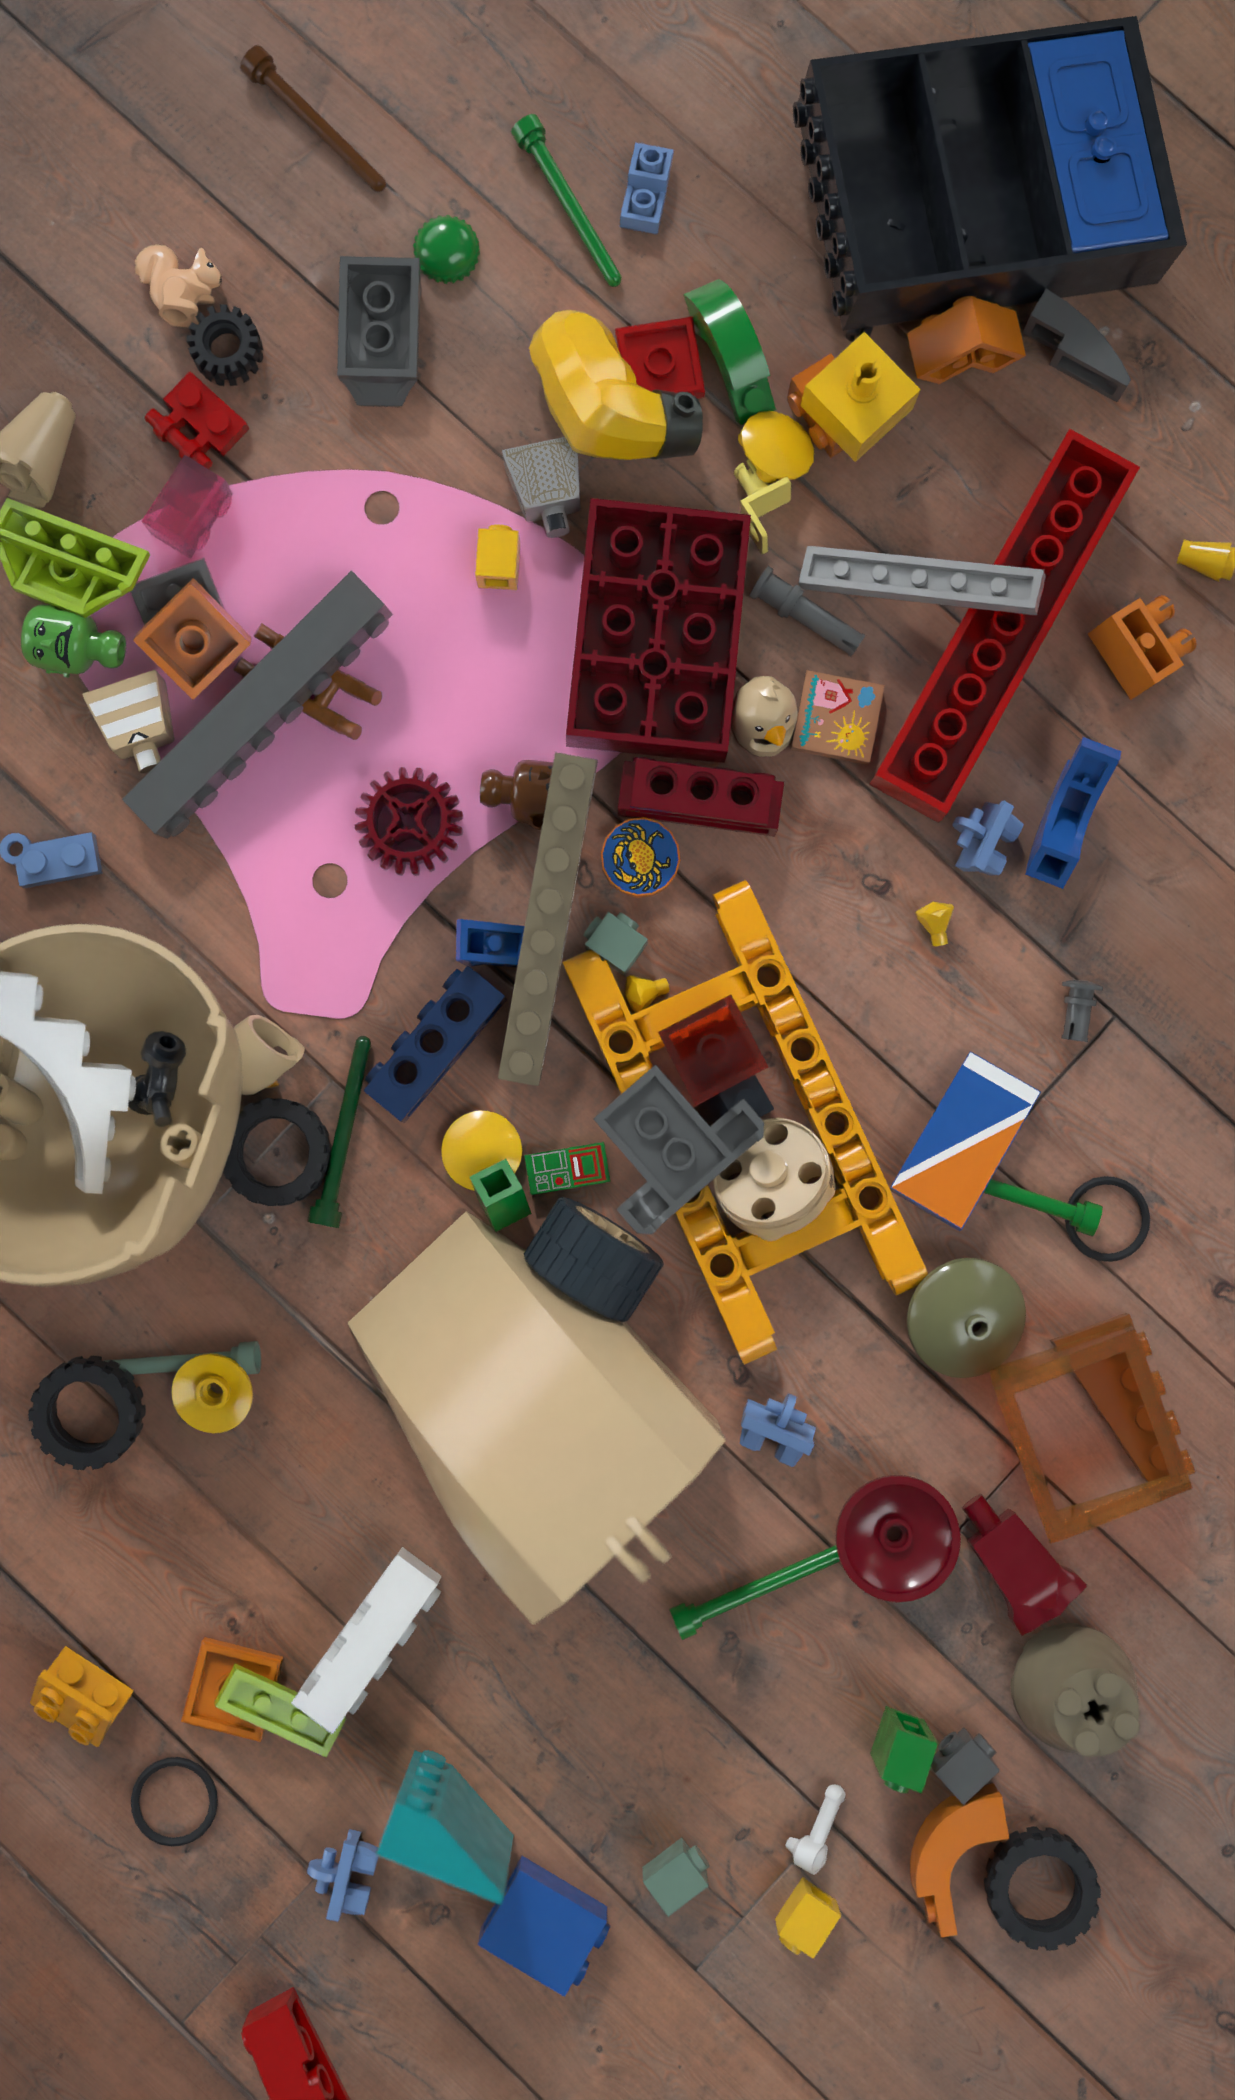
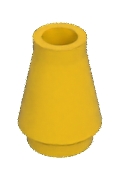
M1184 539L1176 563L1185 565L1217 582L1220 579L1230 581L1235 569V548L1231 547L1232 543L1199 542Z

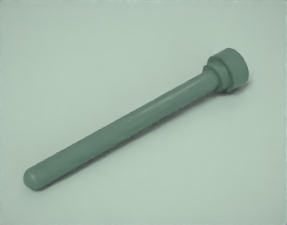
M258 1341L240 1342L238 1347H232L231 1351L212 1352L227 1356L236 1361L245 1370L247 1375L260 1373L261 1350ZM207 1353L118 1359L113 1361L120 1364L119 1368L124 1372L128 1370L132 1375L177 1372L189 1359Z

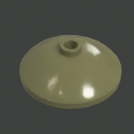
M960 1258L946 1262L931 1271L920 1282L911 1298L907 1312V1331L913 1349L930 1368L946 1376L970 1378L988 1373L1008 1359L1022 1337L1026 1321L1024 1297L1013 1277L990 1261L979 1258ZM981 1321V1328L976 1332H972L973 1325Z

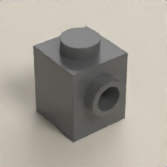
M965 1727L958 1733L951 1732L940 1742L938 1746L939 1751L934 1755L931 1764L934 1773L963 1805L1000 1771L992 1759L997 1753L980 1733L973 1737Z

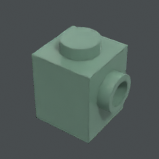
M608 912L603 920L596 916L583 935L588 939L585 949L599 954L602 961L606 960L611 968L624 977L647 946L648 939L636 931L639 925L621 912H619L617 917Z
M681 1837L642 1867L643 1883L669 1917L709 1886L706 1870L709 1868V1864L696 1845L690 1848L683 1837Z

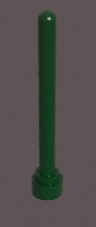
M360 1036L355 1041L321 1199H316L315 1207L310 1206L307 1219L309 1223L339 1228L342 1212H339L340 1204L336 1202L371 1048V1041L366 1036Z

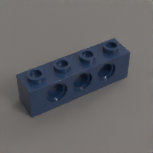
M468 965L462 972L456 969L448 977L442 986L447 991L437 1003L430 1000L417 1015V1019L421 1021L411 1034L404 1031L391 1047V1050L395 1052L385 1065L378 1062L365 1078V1081L369 1084L363 1091L400 1122L406 1123L507 1001V998ZM456 1001H465L470 1007L468 1017L461 1022L450 1020L448 1015L449 1007ZM433 1031L440 1032L444 1039L442 1048L438 1052L427 1053L423 1048L424 1037ZM406 1062H412L417 1067V1077L410 1084H401L397 1078L398 1068Z

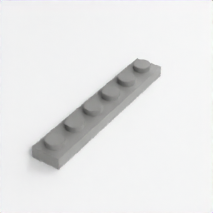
M807 546L798 583L804 590L1037 615L1046 576L1044 570Z

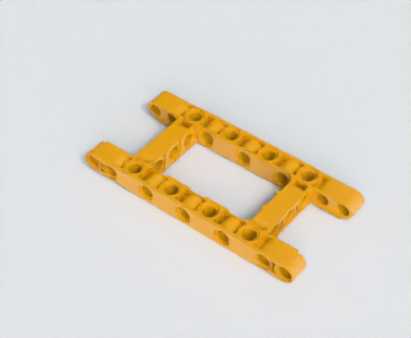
M744 880L712 894L718 912L715 916L739 966L735 969L631 1015L607 961H602L599 954L592 950H587L562 963L621 1094L653 1067L649 1058L650 1053L757 1006L813 1131L823 1143L829 1155L834 1177L840 1188L835 1190L834 1196L811 1223L795 1232L784 1235L778 1240H762L757 1235L746 1231L731 1237L716 1206L717 1203L708 1184L699 1191L694 1201L684 1204L675 1212L743 1364L746 1365L777 1350L771 1335L775 1333L750 1279L751 1275L857 1227L881 1279H886L896 1296L917 1287L928 1275V1272L749 883ZM768 967L775 970L778 975L777 985L774 987H764L757 979V971L759 969ZM616 1033H625L632 1039V1048L627 1053L617 1054L610 1048L609 1041ZM795 1040H804L810 1045L812 1052L809 1060L798 1061L793 1057L791 1045ZM830 1113H838L844 1119L845 1128L838 1136L832 1135L826 1130L825 1119ZM868 1186L874 1188L879 1197L877 1205L869 1210L863 1208L859 1201L860 1192ZM717 1254H727L732 1260V1269L725 1276H716L711 1272L710 1262Z

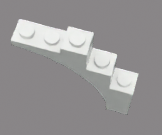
M0 972V1036L13 1043L40 1069L56 1092L69 1122L75 1151V1186L85 1193L102 1194L103 1182H108L111 1172L110 1159L106 1157L107 1143L113 1140L115 1133V1120L110 1114L111 1111L128 1112V1102L134 1099L136 1091L135 1077L131 1076L132 1070L118 1064L82 1062V1056H87L90 1048V1035L88 1031H85L86 1025L76 1020L34 1017L35 1010H40L43 999L42 986L37 985L38 978L30 974Z

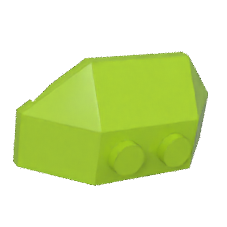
M6 498L0 510V560L12 588L16 592L57 608L76 613L84 618L132 591L150 557V553L147 550Z

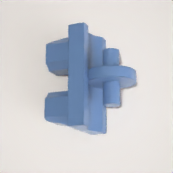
M1001 801L1000 804L985 802L982 810L973 808L968 818L960 816L955 818L952 825L961 832L956 844L963 848L955 865L957 868L964 872L978 871L987 875L1001 874L1007 860L1005 855L995 850V846L999 838L1005 842H1014L1024 826L1020 820L1011 814L1014 808L1013 805L1006 801Z
M788 1393L783 1403L769 1398L765 1406L748 1399L743 1409L740 1444L753 1451H759L765 1438H769L779 1443L775 1450V1458L781 1463L794 1467L803 1453L810 1455L814 1447L813 1437L816 1427L804 1423L807 1414L794 1409L796 1396Z
M349 1829L347 1840L343 1844L339 1863L334 1862L337 1850L330 1847L324 1849L322 1859H314L309 1862L307 1873L310 1877L317 1880L315 1887L317 1893L326 1894L329 1882H335L326 1919L338 1922L341 1913L365 1914L371 1887L352 1883L350 1879L352 1871L373 1876L379 1856L376 1855L377 1846L359 1841L360 1831Z

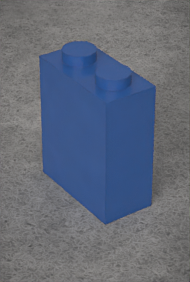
M521 1856L506 1882L501 1905L498 1903L493 1905L480 1928L477 1945L565 1997L572 1984L578 1986L581 1983L589 1966L586 1958L593 1946L597 1949L601 1947L609 1932L610 1925L607 1923V1906L524 1856Z

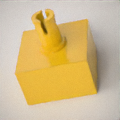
M863 332L805 386L800 406L856 462L913 410L921 389Z

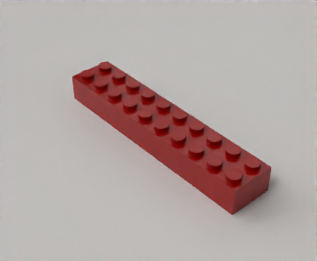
M1069 428L993 565L1044 570L1046 578L1037 615L976 608L967 609L869 785L938 823L947 815L1140 466Z

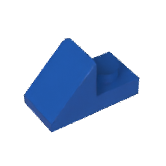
M458 919L456 928V961L469 967L485 964L518 967L525 926Z

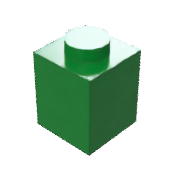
M506 1159L469 1177L478 1201L495 1232L532 1214L524 1190Z

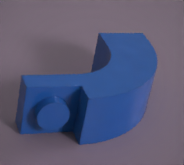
M1082 737L1071 760H1067L1046 806L1031 848L1025 875L1059 888H1064L1080 859L1083 838L1089 820L1105 786L1120 761L1121 751Z

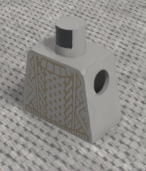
M561 437L502 450L505 471L526 521L543 520L546 535L550 538L560 537L569 533L570 529L566 514L580 511L578 453L572 450L566 438Z

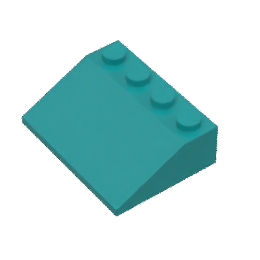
M414 1750L376 1855L501 1905L505 1893L514 1835L455 1767L446 1763L444 1756L430 1750H424L423 1753Z

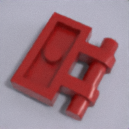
M191 371L163 398L165 404L172 412L167 416H163L155 408H152L144 418L154 428L153 433L162 442L168 441L179 451V457L187 465H194L202 473L207 472L212 466L213 461L205 455L211 447L224 457L250 430L247 422ZM185 424H188L198 435L194 439L189 440L179 430Z

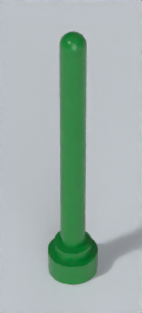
M530 114L521 118L511 129V134L520 149H525L527 153H532L608 285L611 287L619 286L622 281L620 272L545 145L546 137L544 135L546 130L536 114Z
M994 1179L990 1180L983 1192L1069 1220V1225L1076 1227V1232L1092 1237L1096 1233L1103 1210L1102 1205L1085 1201L1084 1204L1076 1202L1075 1205Z
M836 1545L696 1607L694 1603L687 1606L685 1603H681L670 1608V1613L681 1639L684 1640L696 1635V1630L703 1627L702 1622L840 1562Z

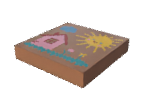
M807 670L791 750L869 765L885 685Z

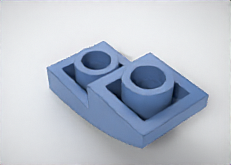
M635 143L628 173V185L620 215L621 228L658 234L672 165L673 149Z

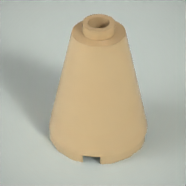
M51 392V394L41 393L0 431V483L10 489L7 496L17 502L31 507L42 508L53 497L76 418L72 404L65 396L57 392Z

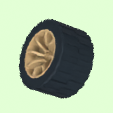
M565 1197L557 1200L524 1252L525 1261L542 1278L551 1283V1285L598 1314L620 1322L629 1321L664 1265L663 1260L652 1248L626 1229L582 1203Z

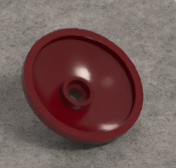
M888 1475L865 1483L848 1498L838 1517L835 1540L838 1557L845 1572L860 1589L881 1600L909 1602L931 1594L948 1579L959 1557L961 1535L953 1508L936 1488L915 1477ZM893 1526H897L901 1530L900 1536L895 1540L887 1538V1531Z

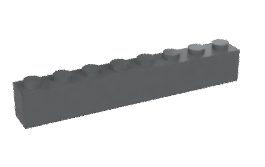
M351 570L122 800L154 834L166 839L170 836L179 835L189 825L190 820L188 818L199 807L202 809L211 804L218 795L217 789L227 779L233 780L238 777L246 768L247 764L245 761L256 751L261 752L273 742L275 738L274 733L284 723L288 724L294 721L303 711L302 705L313 694L319 695L330 685L332 681L331 676L341 666L346 667L359 656L361 651L359 648L370 637L376 638L384 632L389 625L388 619L393 615L392 612Z

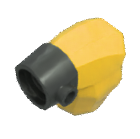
M564 310L555 312L534 333L529 346L531 359L540 374L548 408L573 451L595 458L617 460L642 458L657 460L690 456L696 453L703 432V415L698 399L688 392L675 393L664 390H653L651 392L637 385L635 374L630 365L621 357L613 334L602 321L585 312Z

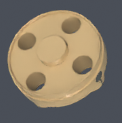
M784 1118L762 1119L764 1122L763 1138L746 1150L713 1179L717 1200L727 1217L742 1230L755 1234L766 1241L778 1240L784 1235L795 1232L811 1223L822 1212L827 1202L834 1196L836 1190L833 1166L823 1143L804 1125ZM786 1138L783 1143L773 1145L777 1140ZM741 1173L737 1178L728 1180L731 1175ZM813 1177H821L813 1184H806ZM771 1211L774 1212L770 1218L760 1220L763 1214Z

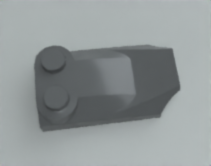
M340 256L337 376L348 388L356 404L359 406L401 407L411 388L418 381L420 297L422 293L420 282L421 263L419 258Z

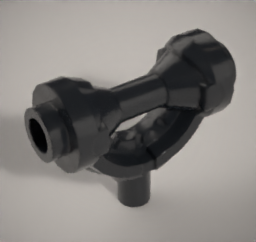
M164 1031L148 1035L141 1050V1057L143 1061H147L149 1066L146 1074L135 1077V1096L132 1101L128 1102V1107L131 1110L143 1115H153L155 1124L160 1127L167 1126L172 1122L170 1106L176 1092L178 1067L182 1064L186 1055L184 1042L178 1036Z

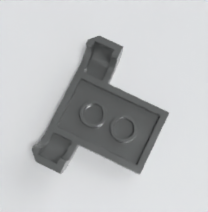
M656 1065L593 1118L647 1181L616 1209L637 1234H653L668 1218L756 1142L760 1141L764 1134L763 1120L744 1099L726 1112L713 1125L709 1126Z

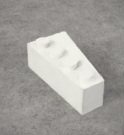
M402 1547L306 1679L292 1704L333 1734L348 1712L354 1715L368 1695L364 1688L372 1677L378 1681L393 1660L388 1654L396 1643L403 1646L417 1627L412 1620L419 1610L423 1609L425 1612H428L441 1594V1591L436 1588L441 1575Z

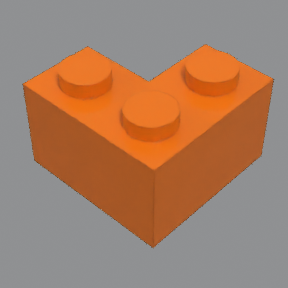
M966 296L956 300L952 308L941 314L926 317L921 321L920 326L907 333L917 378L936 384H941L971 367L995 373L1026 356L1016 311L999 306L997 303L978 299L975 296Z

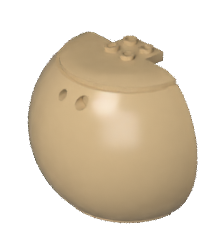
M72 924L33 930L0 943V972L30 974L37 977V985L42 986V1005L39 1011L35 1010L34 1017L76 1020L86 1025L85 1031H88L90 1035V1048L88 1055L82 1056V1062L122 1065L132 1070L131 1076L137 1077L146 1074L149 1066L147 1061H143L141 1057V1050L148 1035L158 1031L169 1032L178 1036L186 1047L185 1058L178 1067L176 1092L170 1106L172 1122L169 1125L157 1126L153 1115L139 1114L129 1107L128 1112L111 1111L110 1116H113L115 1120V1133L113 1140L107 1143L106 1157L110 1159L111 1172L108 1182H103L102 1194L85 1193L75 1186V1151L69 1122L56 1092L40 1069L13 1043L0 1036V1280L31 1286H66L100 1281L130 1271L173 1248L198 1220L219 1182L234 1139L241 1104L242 1058L238 1037L216 997L202 979L178 956L144 936L103 925Z

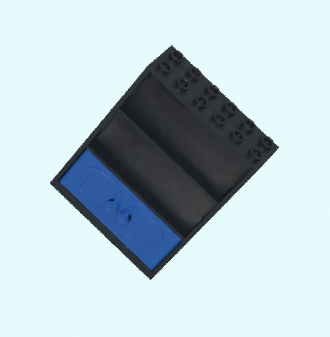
M1137 16L810 60L805 78H802L800 81L798 102L793 104V121L795 127L800 128L803 140L800 145L801 160L804 166L808 165L809 198L811 203H816L817 206L816 232L819 241H824L825 244L824 271L827 279L832 278L834 288L831 299L832 310L835 317H840L842 331L925 319L931 315L947 311L953 307V303L956 300L966 296H975L978 299L1006 307L1039 302L1046 289L1060 298L1158 284L1187 246ZM888 219L905 224L904 231L890 227Z

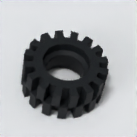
M220 304L221 312L216 313L214 306H210L207 308L209 316L205 318L200 312L196 315L199 324L196 325L191 322L189 326L192 334L187 335L190 355L200 373L203 372L205 378L210 382L214 378L217 385L224 386L225 380H228L230 386H237L236 378L241 377L245 383L250 380L247 372L250 370L256 374L259 370L256 362L262 363L263 360L261 350H264L263 343L257 328L252 322L251 317L247 313L243 315L238 307L234 306L232 312H230L227 304ZM234 334L240 339V347L232 356L219 358L211 352L212 342L220 335Z

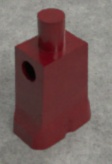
M982 1494L976 1495L962 1507V1510L978 1530V1532L967 1539V1542L1004 1596L1008 1608V1617L1021 1636L1061 1615L1066 1607L1088 1586L1070 1568L1059 1565L1017 1514L1009 1508L998 1516Z

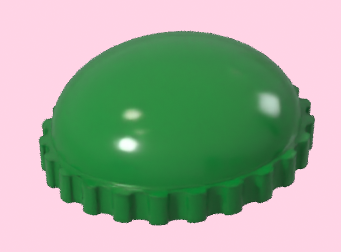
M438 216L437 218H431L429 222L423 224L422 228L418 229V235L415 236V243L413 244L414 257L420 259L421 271L423 274H427L429 279H434L437 283L440 281L444 284L448 282L456 283L457 280L462 281L465 276L468 277L472 270H475V264L479 262L480 245L476 232L472 231L471 225H467L465 220H459L457 216Z

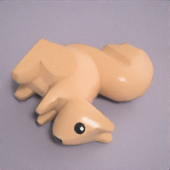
M157 244L145 247L135 260V273L139 275L142 283L150 284V296L155 306L159 309V315L171 326L189 328L191 322L198 325L199 322L196 318V315H198L197 304H214V297L209 294H211V289L220 286L222 283V276L219 270L206 257L205 250L199 248L190 269H178L176 254L165 245Z

